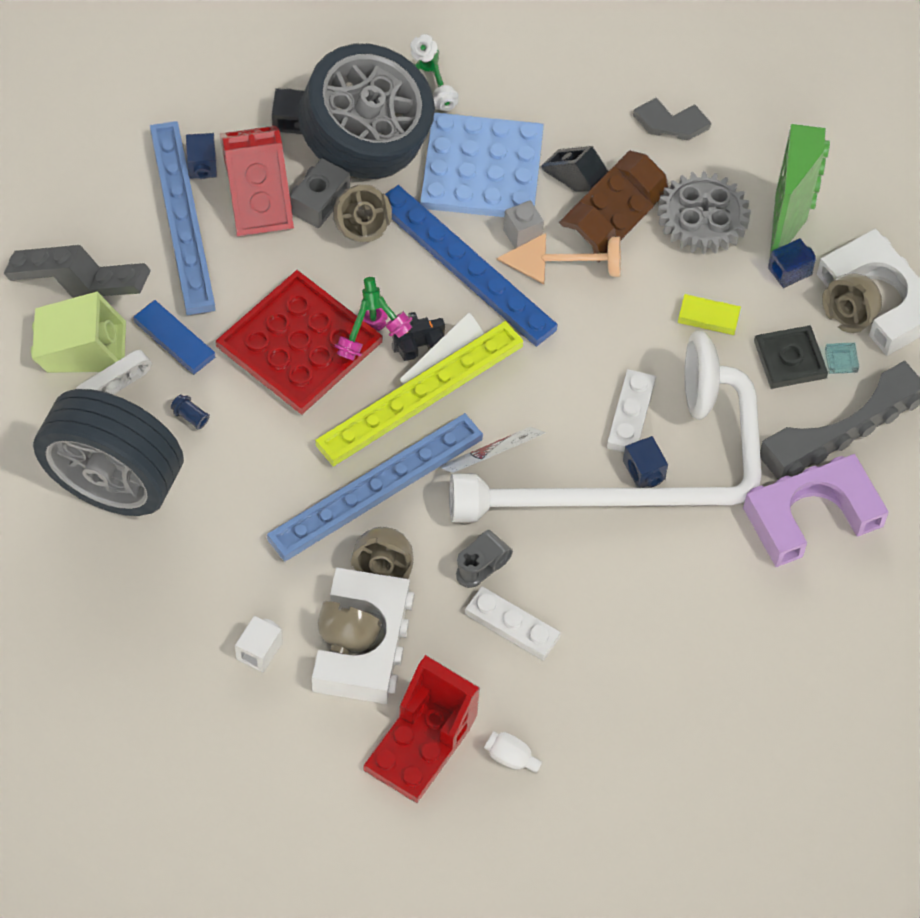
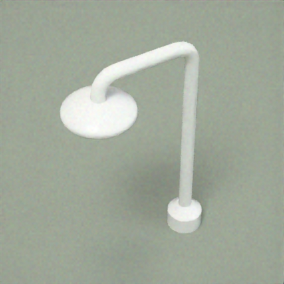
M696 330L691 334L685 357V392L691 416L700 420L709 414L716 402L720 384L731 385L738 392L744 475L742 482L735 487L489 489V486L476 473H452L449 488L451 522H477L489 510V507L735 505L744 503L747 493L753 488L760 486L761 481L757 396L754 384L745 373L737 368L720 366L716 347L706 332Z

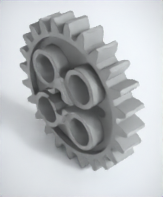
M704 171L701 178H697L696 174L691 172L689 180L683 175L680 176L679 183L672 180L670 188L665 187L663 196H660L657 215L660 216L659 225L664 226L663 233H672L671 242L680 240L681 249L687 244L691 245L692 253L699 247L702 254L706 253L707 248H711L716 254L718 246L728 250L729 242L737 245L738 238H743L745 230L748 229L751 210L748 209L749 200H743L745 192H736L738 184L735 183L728 186V178L725 177L719 181L717 180V173H714L712 178H707V174Z

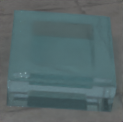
M855 342L826 344L825 355L829 374L858 373L859 362Z

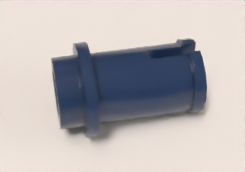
M178 395L171 404L173 414L183 417L197 430L202 429L210 418V414L191 402V397L188 395Z

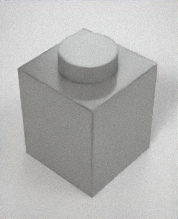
M531 200L505 210L504 232L514 248L543 234L544 221Z

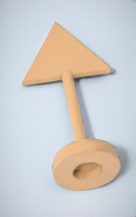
M546 233L498 257L497 260L544 285L545 261L608 260L609 274L612 277H620L621 241L620 237H611L608 241V253L546 254Z

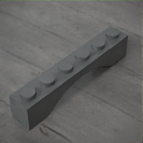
M904 360L881 374L878 386L872 397L860 410L849 418L819 428L801 429L786 427L762 441L760 449L761 460L778 480L784 476L793 477L801 474L806 467L813 463L815 465L820 464L830 453L837 449L838 451L846 449L858 437L869 436L879 425L893 422L905 410L909 409L911 411L916 409L920 405V377Z

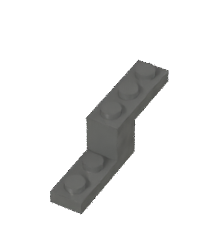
M81 245L14 251L9 259L4 275L10 281L54 277L70 296L75 298L97 291L101 296L140 294L151 270L145 263L99 267Z

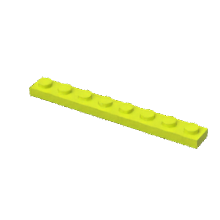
M504 321L316 439V447L333 467L522 348L524 340Z

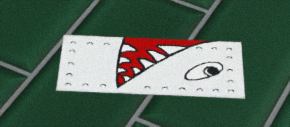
M528 427L446 462L440 468L451 473L457 472L546 434V432Z

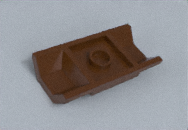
M629 150L558 223L562 227L576 230L592 246L593 253H608L609 239L611 237H620L621 241L660 200L665 187L669 188L666 174L646 154Z

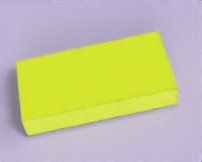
M684 294L678 323L735 335L741 306Z

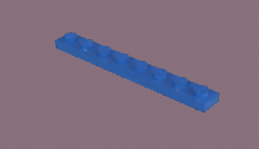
M399 184L385 194L392 207V220L533 345L537 347L557 331L558 324Z

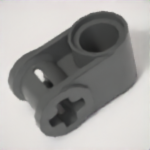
M491 530L483 532L476 541L459 553L456 571L457 581L460 585L468 588L480 585L482 581L509 561L513 550Z

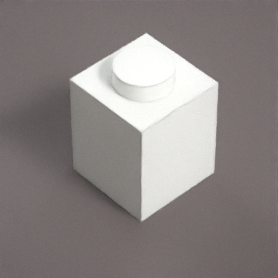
M254 616L235 644L236 659L264 673L282 645V629L272 620H262Z

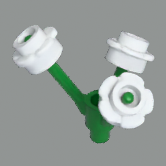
M422 34L419 38L415 37L410 44L412 48L411 55L418 61L415 66L426 72L432 71L438 85V88L433 92L435 107L438 110L449 111L458 103L459 94L452 86L444 85L437 63L439 61L437 43L427 34Z

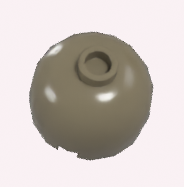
M355 185L344 190L337 197L333 207V220L336 228L346 238L355 242H371L380 238L387 226L390 225L392 207L388 197L376 189V187L371 185Z
M850 273L839 276L829 284L822 294V305L830 320L834 318L842 324L837 326L840 330L848 333H857L871 325L873 320L878 317L882 307V296L879 288L870 278L858 273Z
M375 527L366 531L357 539L351 557V567L353 566L356 571L404 579L410 577L414 562L410 542L404 534L389 527Z
M324 601L319 614L318 630L322 639L331 645V652L346 655L349 652L360 653L368 650L375 643L383 622H379L380 619L353 607L338 610L340 603Z

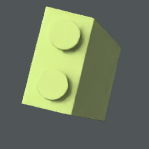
M98 291L35 308V317L32 323L34 334L31 356L47 373L101 372L125 357L126 321Z

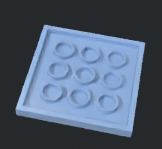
M434 112L420 204L428 210L505 217L506 209L530 200L535 206L544 124Z

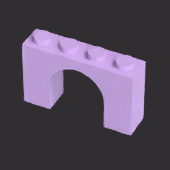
M855 454L847 457H836L828 464L820 467H809L803 473L793 477L784 476L777 480L776 483L766 487L757 486L747 493L743 507L775 567L800 559L804 555L807 541L790 510V507L802 498L817 496L835 503L842 510L857 537L884 527L889 513Z

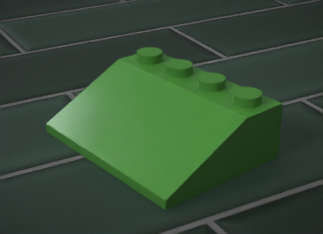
M791 124L775 193L769 262H776L807 221L810 209L815 210L817 193L820 191L821 175L824 174L825 162L830 148V141L825 140L826 128Z

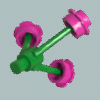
M375 277L363 279V299L349 339L340 336L338 344H335V347L339 349L337 354L342 357L354 360L356 355L362 356L360 351L363 344L355 341L362 321H365L377 331L386 327L390 331L389 336L396 334L398 338L412 328L410 324L412 321L411 316L408 317L404 311L395 315L387 305L383 296L380 295V288L376 287ZM387 315H388V317H389L391 320L386 324Z

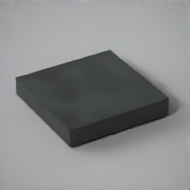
M811 325L755 335L754 343L771 389L827 378L828 371Z

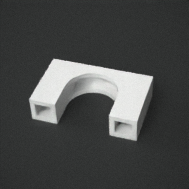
M876 228L821 258L817 276L827 287L839 276L858 273L870 279H878L891 284L901 295L903 302L874 319L869 334L870 338L886 356L920 338V277L914 273L909 267L907 260L899 256L892 248L890 241L882 236Z
M336 567L330 601L340 603L338 610L353 607L380 619L379 622H383L382 628L385 632V637L376 649L363 655H346L318 650L312 675V692L387 704L389 693L395 694L398 675L393 674L395 665L400 666L402 662L404 647L399 646L400 637L406 638L409 619H404L406 610L412 611L415 592L409 591L410 579Z

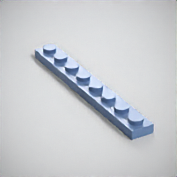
M178 121L150 125L186 315L215 311V302Z
M464 413L267 534L268 542L283 561L286 562L483 440V433Z

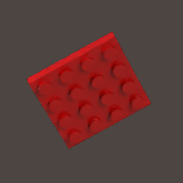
M296 270L216 340V347L298 413L303 415L383 342V335L365 321H362L355 340L363 344L360 351L362 356L356 355L354 360L338 355L339 349L335 347V344H338L340 336L349 339L357 315L299 270Z

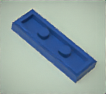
M156 300L133 316L136 325L193 375L215 359V352Z

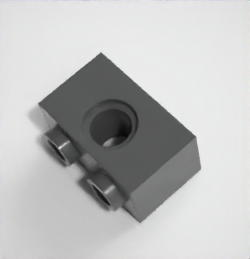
M321 158L315 167L311 166L308 169L301 184L294 186L289 195L292 215L319 229L333 212L337 197L344 190L350 188V173Z

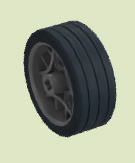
M350 44L331 51L317 63L301 97L298 119L300 131L307 145L317 158H322L349 172L352 177L379 179L396 174L406 168L416 157L434 121L435 104L432 90L425 76L403 55L379 45ZM345 83H351L353 86L347 87ZM394 112L403 114V117H396Z
M74 389L66 391L57 397L33 442L34 454L41 467L61 487L95 507L128 516H142L159 510L184 463L183 451L177 439L155 416L124 398L93 389Z

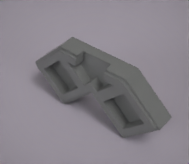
M656 97L635 108L633 116L647 132L653 135L661 136V133L677 136V139L690 140L711 128V121L695 104L672 116Z

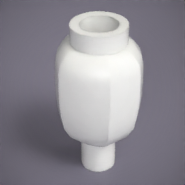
M493 731L484 747L490 751V756L494 760L512 769L526 767L537 773L542 764V761L531 756L528 745L506 732L498 734Z

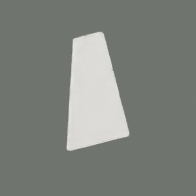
M466 314L401 377V383L404 385L485 334L472 314Z

